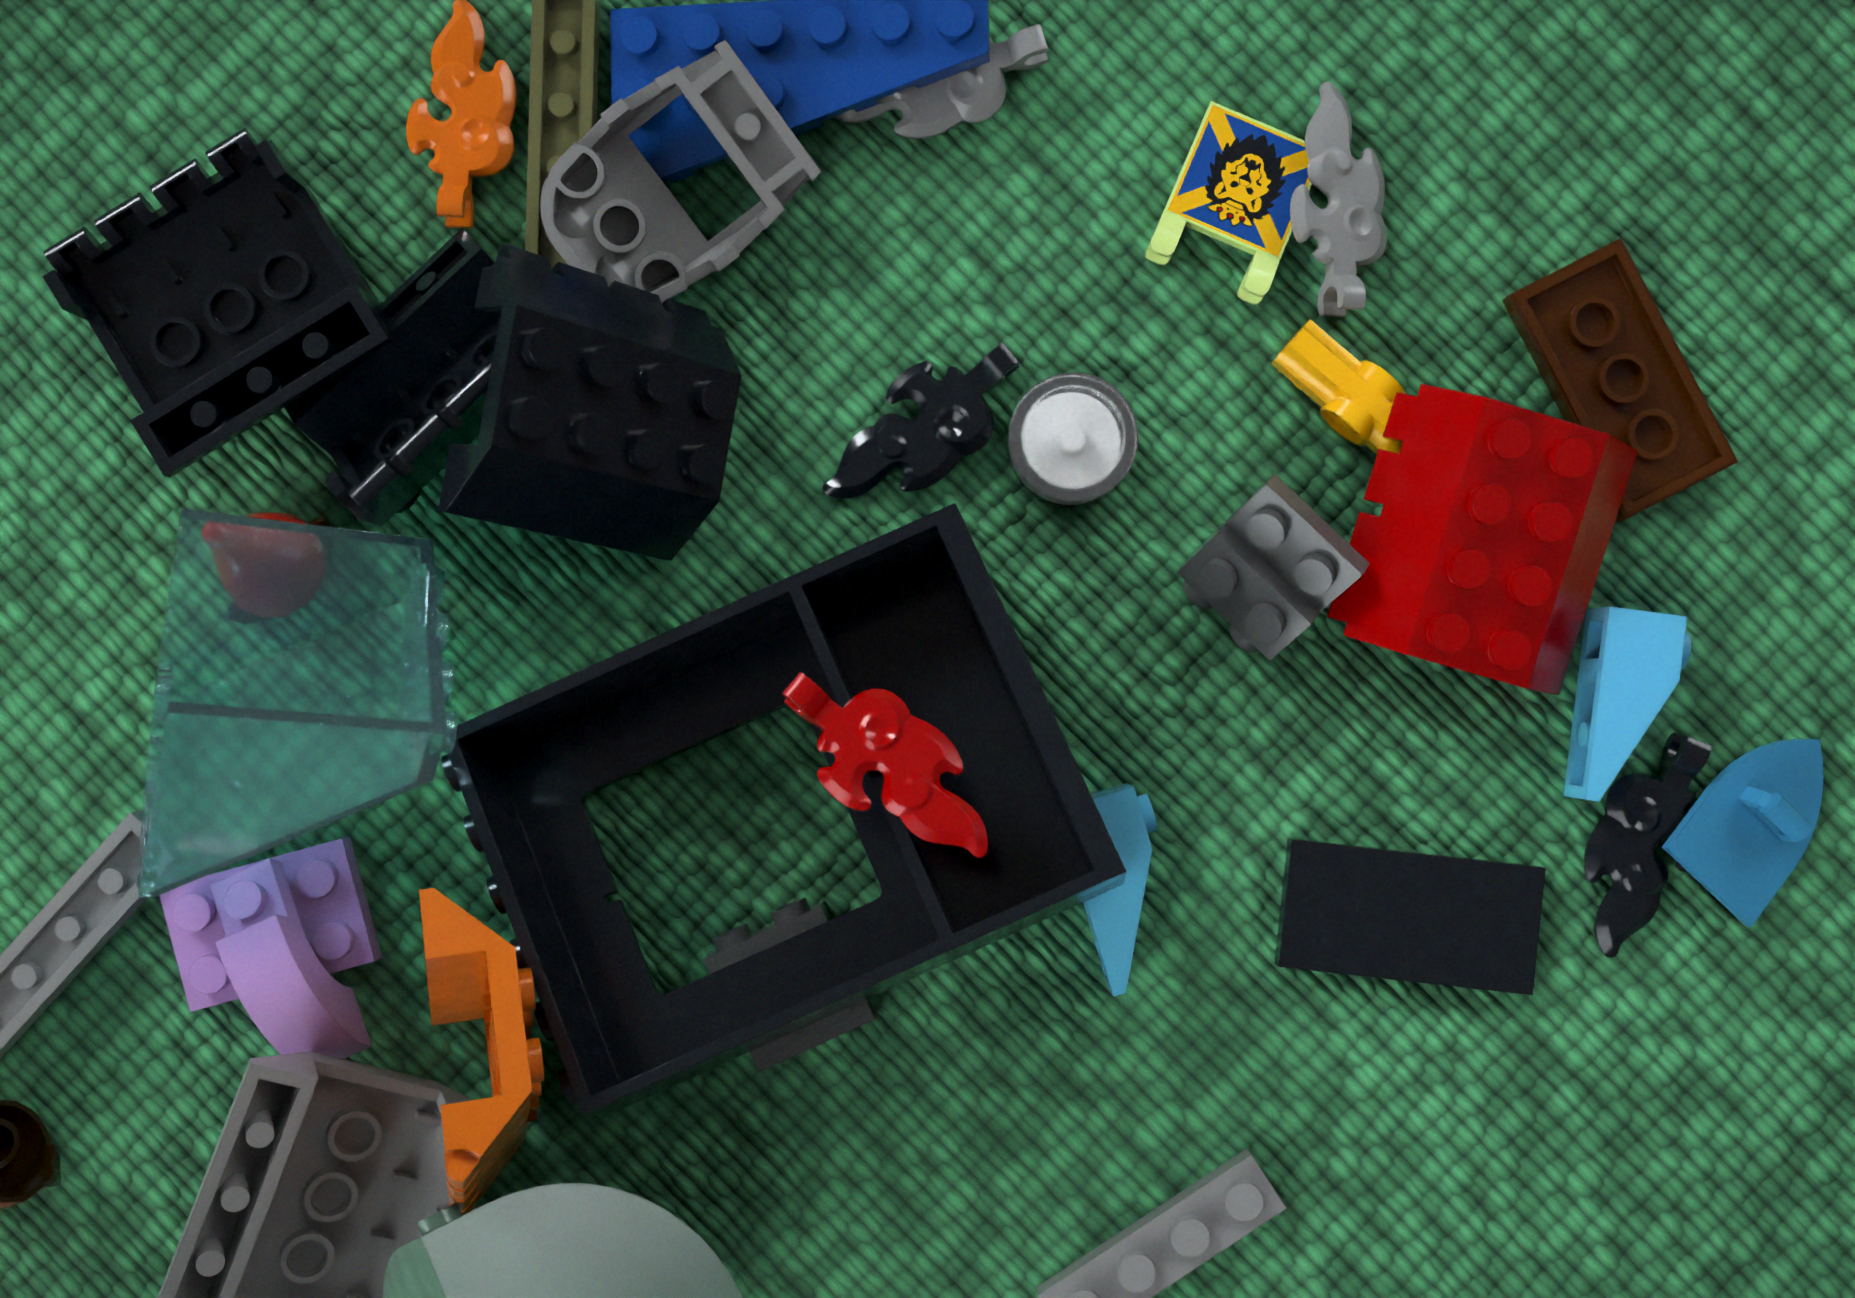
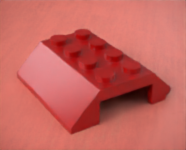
M1425 384L1420 385L1417 396L1396 392L1382 437L1401 442L1402 447L1400 453L1378 449L1363 499L1381 504L1383 508L1380 517L1359 512L1349 543L1370 565L1361 576V579L1355 581L1331 602L1327 617L1347 623L1344 636L1526 689L1559 695L1638 451L1610 434L1484 396Z

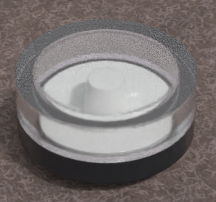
M1077 372L1057 374L1033 386L1018 403L1013 413L1007 436L1008 458L1018 480L1036 497L1059 506L1085 505L1107 495L1129 471L1138 447L1137 422L1126 398L1107 381L1090 374Z

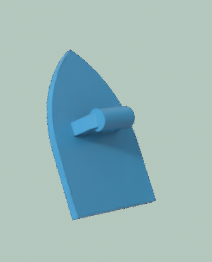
M1789 739L1776 741L1751 750L1731 762L1706 787L1662 846L1671 857L1745 926H1753L1794 870L1812 838L1819 816L1824 780L1820 740Z

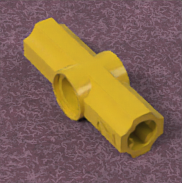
M1309 319L1279 352L1271 365L1321 407L1320 414L1322 418L1343 438L1358 446L1366 445L1375 454L1378 453V449L1400 453L1401 442L1382 436L1396 392L1406 394L1403 387L1391 374L1380 366L1367 360L1360 362Z

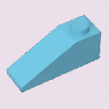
M1618 607L1586 610L1563 796L1598 802L1601 800L1680 681L1681 670L1687 665L1691 653V639L1686 632L1687 616Z
M1128 783L1091 793L1126 869L1124 884L1083 902L1106 985L1113 996L1124 994L1127 990L1152 853L1148 833L1157 831V823L1148 795L1137 796L1134 786Z

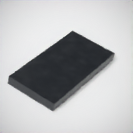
M1288 838L1274 963L1278 967L1533 995L1546 868L1536 865Z

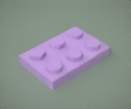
M350 836L270 858L281 862L303 931L316 957L329 974L371 963L382 958ZM261 861L158 889L190 1012L239 999L226 973L215 943L226 936L210 885Z

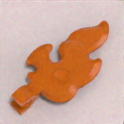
M454 0L452 17L438 35L431 51V67L434 73L431 80V90L436 99L452 109L451 115L445 121L434 119L429 113L427 101L419 98L412 104L409 110L406 135L412 154L420 155L426 149H431L435 152V156L428 166L434 173L443 175V181L437 194V215L445 217V226L447 228L472 229L474 221L473 177L497 174L507 167L514 154L515 141L510 127L517 105V87L514 76L504 60H498L493 70L489 72L481 69L480 62L485 46L484 25L477 10L467 0Z

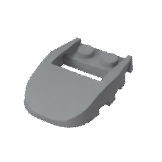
M726 40L714 46L716 51L682 69L680 66H677L654 79V82L627 98H620L600 114L602 118L578 143L574 142L552 166L541 191V219L550 242L568 265L605 277L608 287L612 282L618 281L659 295L661 302H664L687 290V286L716 270L720 272L740 256L739 253L785 210L783 206L809 179L813 181L821 172ZM681 94H684L761 198L758 203L710 240L705 238L629 137L630 134Z

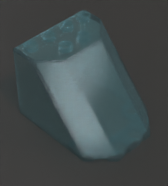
M181 509L153 693L150 736L144 775L136 880L139 897L154 898L433 781L441 753H451L453 751L457 731V716L455 711L445 710V702L448 701L452 688L453 665L451 661L442 660L441 656L447 645L449 616L448 613L438 612V606L442 603L445 590V569L443 567H435L432 539Z

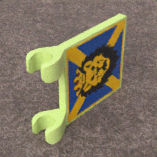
M1211 101L1145 252V258L1162 266L1167 265L1175 251L1184 227L1191 228L1254 255L1239 286L1237 297L1252 305H1258L1263 296L1269 291L1279 261L1292 233L1290 220L1292 194L1299 185H1306L1308 190H1310L1312 185L1307 172L1309 159L1305 149V141Z

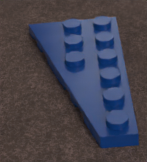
M770 0L610 9L611 105L620 98L625 99L654 82V79L675 67L680 66L682 69L716 51L714 46L726 40L795 136L823 126L822 121L855 109L857 113L878 105V99L912 86L919 89L990 62L989 0ZM681 94L629 135L662 181L669 180L671 184L693 176V170L729 157L684 94Z

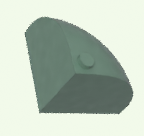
M558 1183L535 1186L505 1195L462 1215L459 1206L453 1204L417 1222L422 1236L400 1246L393 1252L387 1263L383 1283V1298H743L731 1274L717 1254L700 1235L680 1218L636 1194L613 1187L587 1183Z

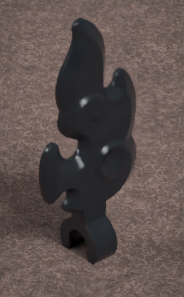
M1001 343L967 374H964L957 367L951 366L948 367L944 379L936 380L932 376L933 366L929 361H923L905 370L890 385L886 399L891 404L905 399L916 401L920 405L919 416L916 419H908L895 413H888L880 417L874 426L857 433L847 444L836 474L823 485L824 493L830 497L840 499L861 496L874 488L894 468H900L904 471L905 476L900 482V488L904 492L922 490L939 482L954 468L962 456L979 451L992 437L994 418L983 395L1019 369L1017 359L1006 345Z
M1671 733L1662 752V768L1658 777L1643 773L1624 775L1615 781L1607 793L1605 815L1591 833L1584 854V871L1589 882H1597L1602 875H1609L1612 879V886L1599 906L1594 923L1597 944L1606 957H1615L1623 941L1650 922L1658 909L1661 890L1667 884L1669 873L1666 865L1657 855L1656 848L1660 843L1667 841L1688 810L1697 801L1696 796L1688 790L1692 778L1706 764L1711 752V745L1689 736L1683 737L1676 733ZM1676 861V868L1679 871L1685 872L1686 870Z

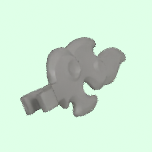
M1041 25L1022 29L1007 40L994 44L989 36L990 62L919 89L912 86L877 100L878 105L857 113L855 109H852L832 118L848 123H858L874 119L889 110L897 109L903 113V118L894 125L896 135L914 139L942 134L963 121L976 123L987 120L994 116L1003 106L1006 97L1004 73L1012 70H1029L1048 63L1046 54L1048 47Z
M1324 82L1319 88V105L1306 129L1305 149L1309 159L1307 169L1309 180L1327 196L1328 205L1325 209L1317 207L1310 198L1308 187L1304 184L1299 185L1295 188L1291 197L1290 220L1297 242L1303 243L1309 237H1314L1317 240L1318 246L1313 256L1318 262L1325 264V279L1320 287L1317 299L1319 315L1342 318L1346 316V309L1362 310L1365 307L1366 290L1362 280L1356 276V267L1374 263L1382 256L1386 248L1387 231L1384 220L1381 217L1385 196V183L1381 165L1371 148L1363 149L1359 160L1352 156L1350 151L1352 119L1348 104L1341 92L1332 83Z

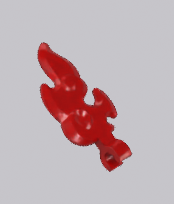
M800 672L782 693L786 697L784 703L800 717L823 731L818 739L817 748L820 752L832 753L835 756V762L832 766L818 769L817 776L823 787L832 797L850 809L857 811L869 810L872 802L863 790L862 781L867 772L878 771L884 777L882 789L884 807L891 814L900 817L903 824L912 834L927 842L962 847L976 858H982L986 855L988 837L981 817L971 805L954 793L944 789L940 784V776L943 773L948 772L953 775H960L964 769L957 749L944 733L928 722L911 715L903 700L893 692L877 688L865 690L855 695L843 707H840L806 675Z

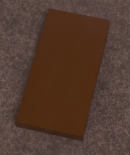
M1621 238L1502 299L1564 420L1610 434L1638 451L1616 517L1617 522L1626 520L1738 462Z

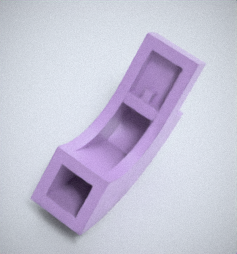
M268 858L211 884L210 888L226 936L215 942L220 958L242 1005L268 1042L281 1055L313 1051L342 1059L371 1047L372 1045L353 987L342 985L326 971L306 938L281 862Z

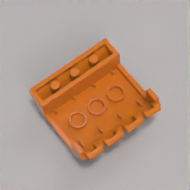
M435 888L419 889L431 1026L483 1018L485 1025L492 1097L440 1105L449 1206L453 1204L458 1205L462 1215L470 1212L476 1202L482 1198L524 1143L527 1122L537 1121L539 1096L542 1095L541 1082L544 1081V1066L540 1038L531 1039L533 1011L536 1009L534 983L531 967L518 969L515 946Z

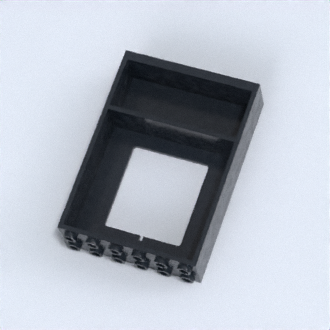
M956 503L440 733L448 753L441 757L444 773L453 789L457 792L462 791L470 814L464 816L465 830L474 848L480 853H485L493 874L486 880L488 892L497 910L501 914H508L516 938L510 940V944L515 946L518 969L531 967L534 987L540 1000L535 1003L536 1009L534 1010L537 1024L548 1041H555L564 1065L558 1068L560 1086L568 1102L573 1107L579 1105L582 1115L624 1109L1123 885L1125 881L1126 869ZM800 672L815 682L840 707H843L855 695L865 690L877 688L893 692L903 700L911 715L928 722L947 736L957 749L964 769L960 775H953L948 772L943 773L940 776V784L944 789L954 793L971 805L981 817L988 837V850L985 856L976 858L962 847L927 842L912 834L903 824L900 817L888 812L883 805V774L878 771L867 772L864 775L862 785L865 794L872 802L871 808L867 811H857L848 807L847 809L881 886L882 892L880 897L667 994L662 995L657 991L623 901L618 900L611 904L608 901L607 897L619 891L585 806V799L589 794L787 706L784 703L786 697L782 693ZM812 724L817 739H819L823 731ZM823 752L829 766H832L835 762V756L830 752Z

